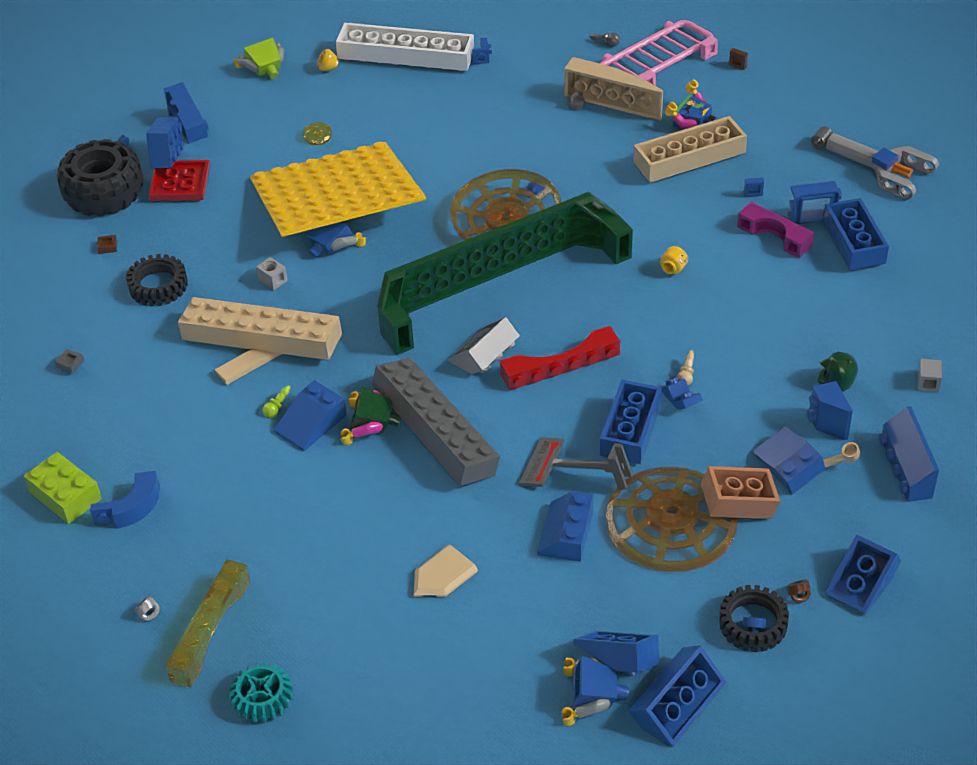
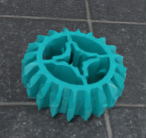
M266 662L263 666L256 663L253 668L247 665V671L239 670V676L233 677V683L230 684L229 688L231 706L239 717L244 716L246 721L253 718L255 723L262 719L266 723L269 717L275 720L277 713L283 715L284 708H289V701L293 698V685L290 676L285 673L284 669H278L276 664L269 667V664ZM279 687L278 692L275 696H273V694L275 693V689ZM248 689H250V690L247 692V695H246L245 697H243L244 694H245V692H246Z

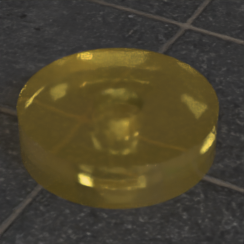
M322 122L309 124L303 131L305 141L311 145H322L329 142L332 138L331 127Z

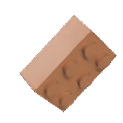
M708 466L701 481V487L711 517L772 519L780 503L770 469Z

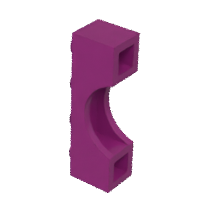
M750 202L738 213L737 228L751 235L761 232L773 233L784 241V251L797 258H801L812 247L814 232L753 202Z

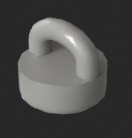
M147 596L135 607L134 612L142 620L151 621L158 615L160 607L151 596ZM153 606L154 611L146 616L145 613Z

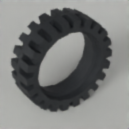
M745 585V590L742 587H738L736 592L734 590L729 592V596L726 595L721 604L719 614L720 630H722L724 637L727 636V641L730 644L734 641V646L738 649L743 645L744 651H748L749 647L752 648V652H758V648H761L762 652L767 651L768 646L771 649L774 648L776 643L780 644L782 638L786 635L789 622L787 604L783 603L784 599L781 596L777 598L775 591L769 593V588L764 587L763 590H760V585H755L754 589H751V585ZM756 604L770 610L775 615L777 622L770 630L753 633L735 625L731 615L740 606Z

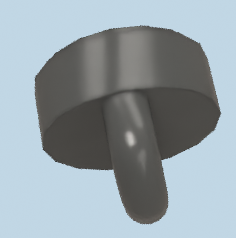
M581 92L572 94L567 99V106L572 110L582 109L584 107L583 94Z

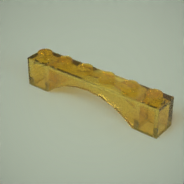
M226 559L165 665L170 682L192 687L201 671L209 642L219 621L227 609L235 601L241 599L250 583L246 564Z

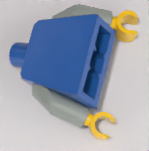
M343 222L311 229L307 235L313 243L308 251L314 257H318L322 250L329 254H334L346 246L356 245L363 247L366 245V237L362 238L360 232H357L354 236L348 225Z
M582 656L577 662L572 658L565 659V667L562 669L565 676H573L572 706L576 707V710L565 707L561 711L562 717L570 716L562 720L565 726L573 725L576 721L575 717L584 718L609 709L616 699L626 700L629 688L628 686L617 684L616 670L607 666L596 657L587 658Z

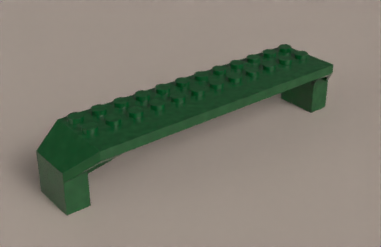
M586 192L384 273L377 305L380 333L396 355L414 349L412 320L409 317L411 312L575 245L602 249L615 264H619L632 258L633 229L614 209L590 192Z

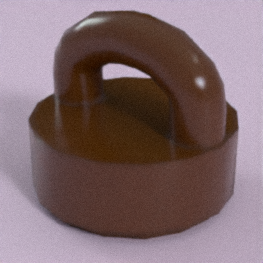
M807 579L795 581L787 585L788 594L794 602L803 603L809 599L811 587ZM805 592L804 596L802 597L796 596V594Z

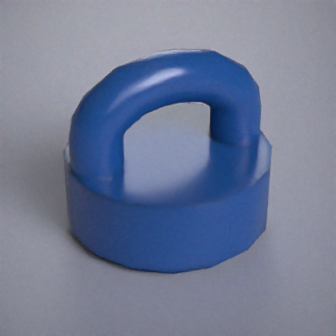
M536 178L527 185V194L530 197L538 198L544 195L545 186L541 183L540 178Z

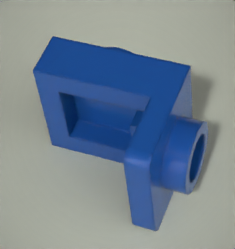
M487 37L480 38L481 48L472 49L473 64L489 63V54H492L491 44H488Z

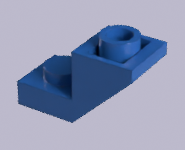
M673 377L665 381L666 385L661 386L662 393L676 409H684L703 401L700 393L692 394L685 379L677 380V377Z

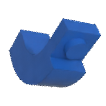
M156 471L135 473L134 487L123 499L91 504L90 511L94 524L114 522L117 529L132 525L147 516L159 498L160 484Z

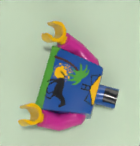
M694 79L685 87V90L693 95L689 94L678 107L674 102H670L665 109L667 116H673V126L683 130L718 119L712 116L711 104L705 101L700 92H697L698 82Z

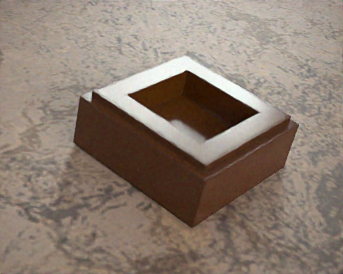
M732 48L730 50L729 65L744 70L747 67L748 53Z
M116 235L97 237L98 254L117 252Z

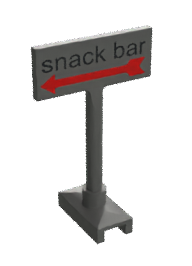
M540 438L519 482L520 486L544 487L553 467L597 469L613 473L618 489L626 490L625 477H632L633 473L622 444L614 443L605 461L557 459L565 442L564 439Z

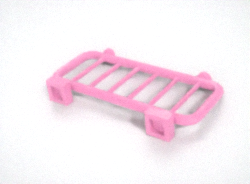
M680 20L675 23L667 21L664 29L613 56L608 53L605 54L600 64L607 66L613 64L623 71L656 86V73L701 49V58L704 60L716 55L718 39L714 38L711 32L691 21ZM688 27L706 37V39L700 42L678 30V28ZM675 31L696 44L687 48L665 35ZM662 37L684 51L675 55L657 45L654 41ZM650 44L670 55L671 58L663 62L641 48ZM639 51L660 64L649 68L630 57L629 54ZM625 57L647 71L637 75L616 61Z

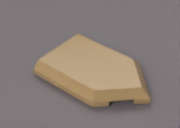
M447 545L415 570L414 597H423V595L446 597L477 573L478 569L474 563L453 546Z

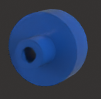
M743 617L742 626L749 627V632L757 633L759 628H766V619Z

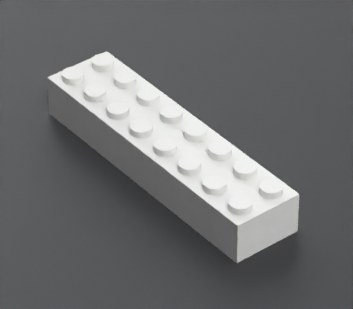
M344 23L336 40L338 59L359 60L363 62L370 61L394 65L401 64L468 71L472 60L474 35Z

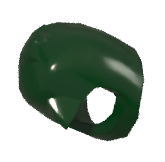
M838 351L829 358L819 362L824 367L818 378L820 385L836 381L841 391L844 392L852 386L857 377L858 364L855 358L848 353ZM826 373L829 374L828 380L824 378Z

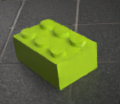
M55 452L23 475L29 493L68 524L90 509L91 504H96L102 500L97 482L59 452Z

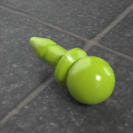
M290 385L284 387L275 399L271 398L270 402L263 406L262 412L265 417L273 418L278 415L279 409L282 408L280 403L288 395Z

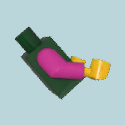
M365 387L361 388L359 394L356 391L350 394L351 398L348 399L349 406L354 408L350 426L352 431L343 429L341 431V442L343 445H350L353 442V437L359 438L375 433L382 434L387 424L398 427L401 417L396 413L390 412L392 406L391 399L384 397L377 390L371 391Z

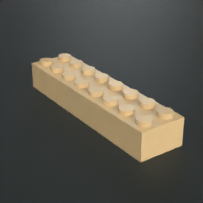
M197 297L192 298L178 321L182 340L244 349H258L324 360L330 359L342 336L339 316Z

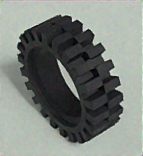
M156 254V258H153L152 255H148V260L143 257L140 259L141 263L136 261L134 266H130V271L126 273V281L129 293L137 303L141 302L142 305L146 306L149 302V306L154 307V303L157 302L158 306H162V302L165 301L167 305L170 304V299L176 301L177 296L181 297L183 291L185 292L187 289L188 279L184 264L181 263V260H176L174 256L169 258L168 254H164L163 258H161V254ZM166 272L174 276L170 283L162 287L147 288L140 284L143 278L153 273Z

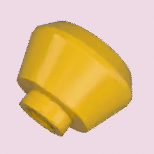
M330 49L323 50L317 62L319 70L332 71L336 69L338 65L337 56Z

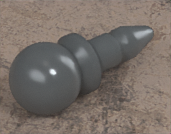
M605 33V35L592 34L589 36L593 40L604 42L605 45L617 46L620 43V37L616 33Z

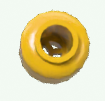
M677 246L669 247L660 258V265L663 271L668 274L676 275L680 273L688 263L686 252Z

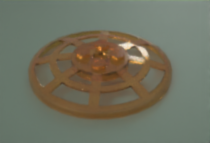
M520 169L496 170L474 178L458 191L451 204V222L458 235L464 240H468L471 238L469 237L470 235H480L484 231L493 230L528 216V209L536 204L540 211L545 209L542 199L548 194L552 195L555 204L561 203V198L556 187L548 179L537 173ZM513 179L511 187L499 188L490 192L484 185L495 180ZM520 179L534 182L545 189L536 195L528 190L519 188ZM478 188L482 196L472 204L471 208L461 206L460 204L472 190ZM510 193L509 197L494 198V196ZM517 194L526 196L531 200L525 203L517 198ZM484 201H488L489 205L486 207L485 212L477 210ZM457 212L468 214V222L471 229L460 230L457 223ZM474 216L485 218L486 224L476 227Z
M658 467L629 477L625 480L627 486L637 480L643 484L634 490L629 499L616 500L620 492L624 490L617 487L608 502L606 511L607 529L615 546L632 561L644 567L665 572L696 570L719 559L733 543L737 532L738 518L731 517L730 523L721 518L711 517L710 514L700 512L697 503L705 501L702 487L700 484L688 480L687 477L691 476L702 480L704 474L680 467ZM666 473L679 474L678 477H661L653 480L647 477ZM663 482H676L674 489L661 490L656 485ZM684 485L694 487L701 493L691 496L683 491ZM646 488L653 493L648 501L636 500L638 495ZM614 507H626V518L630 527L621 534L618 533L613 521ZM633 507L646 509V518L636 523L633 516ZM668 510H675V511H677V513H676V514H672V513H668L667 511H668ZM697 521L708 522L709 524L706 529L697 535L693 530ZM650 525L661 533L660 538L652 537L642 529ZM719 526L728 530L724 540L715 549L707 552L702 541L711 535L715 527ZM685 533L689 538L683 541H668L670 535ZM636 534L645 542L657 546L655 558L636 551L625 541ZM694 546L700 556L684 561L664 560L666 548L682 549Z

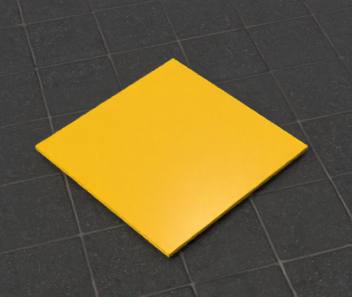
M376 142L371 146H360L351 151L343 150L339 154L324 155L323 158L308 159L306 162L299 164L291 163L287 167H275L271 171H259L249 176L281 237L426 200L425 194L386 142Z

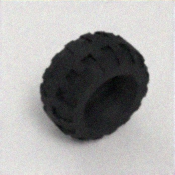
M110 139L91 140L88 143L77 145L76 148L69 150L65 154V158L61 159L58 167L57 180L64 201H67L73 210L82 212L84 215L105 216L106 214L118 213L119 210L126 209L131 205V202L137 200L143 186V174L139 158H137L129 146H124L123 143L114 142Z

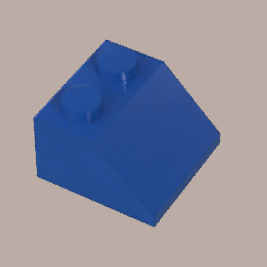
M835 381L812 386V393L809 396L810 408L807 411L808 420L814 424L816 430L842 440H847L853 410L839 385Z

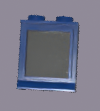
M835 181L791 186L790 189L794 200L789 202L792 211H789L787 215L789 220L796 224L823 221L825 204L839 202L842 197L841 189L837 187Z

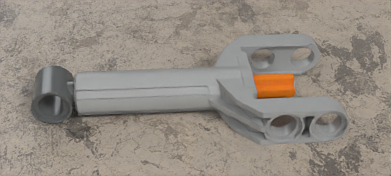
M826 126L821 127L811 137V144L816 149H823L826 146V149L873 168L877 174L876 181L879 188L904 199H911L916 193V188L911 181L893 174L896 173L908 179L911 177L913 169L900 163L924 173H933L939 166L936 157L905 146L890 150L899 155V158L894 165L885 170L872 162V157L879 152L878 150L833 133ZM910 155H913L917 161H913ZM926 162H930L933 168L929 167ZM887 180L892 181L894 186H891ZM904 187L909 188L911 193L906 192Z

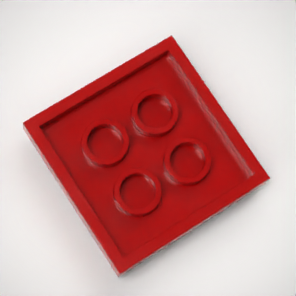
M177 160L172 168H155L149 191V200H204L210 161Z

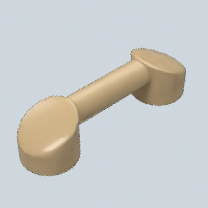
M854 442L846 443L842 447V454L823 459L825 467L845 461L847 463L855 462L860 456L859 446Z

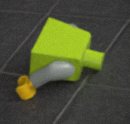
M270 38L244 47V58L239 56V59H233L235 68L246 67L256 72L258 76L268 74L270 79H275L279 75L277 70L280 69L285 50L280 46V43L276 45L274 38Z

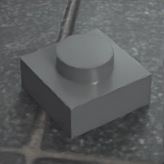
M66 349L55 361L57 368L73 373L84 362V357L82 354Z

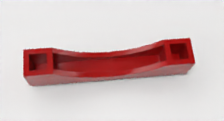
M611 326L592 331L581 344L561 354L544 357L515 355L500 360V375L510 391L620 355V340Z

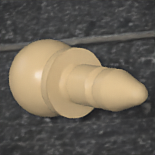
M690 350L686 355L684 366L680 367L681 372L677 375V380L685 379L687 385H690L693 381V350Z

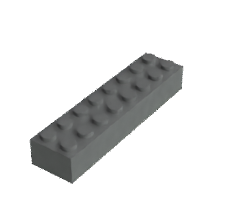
M411 358L376 365L372 382L374 388L384 397L391 399V407L460 486L495 476L500 456Z

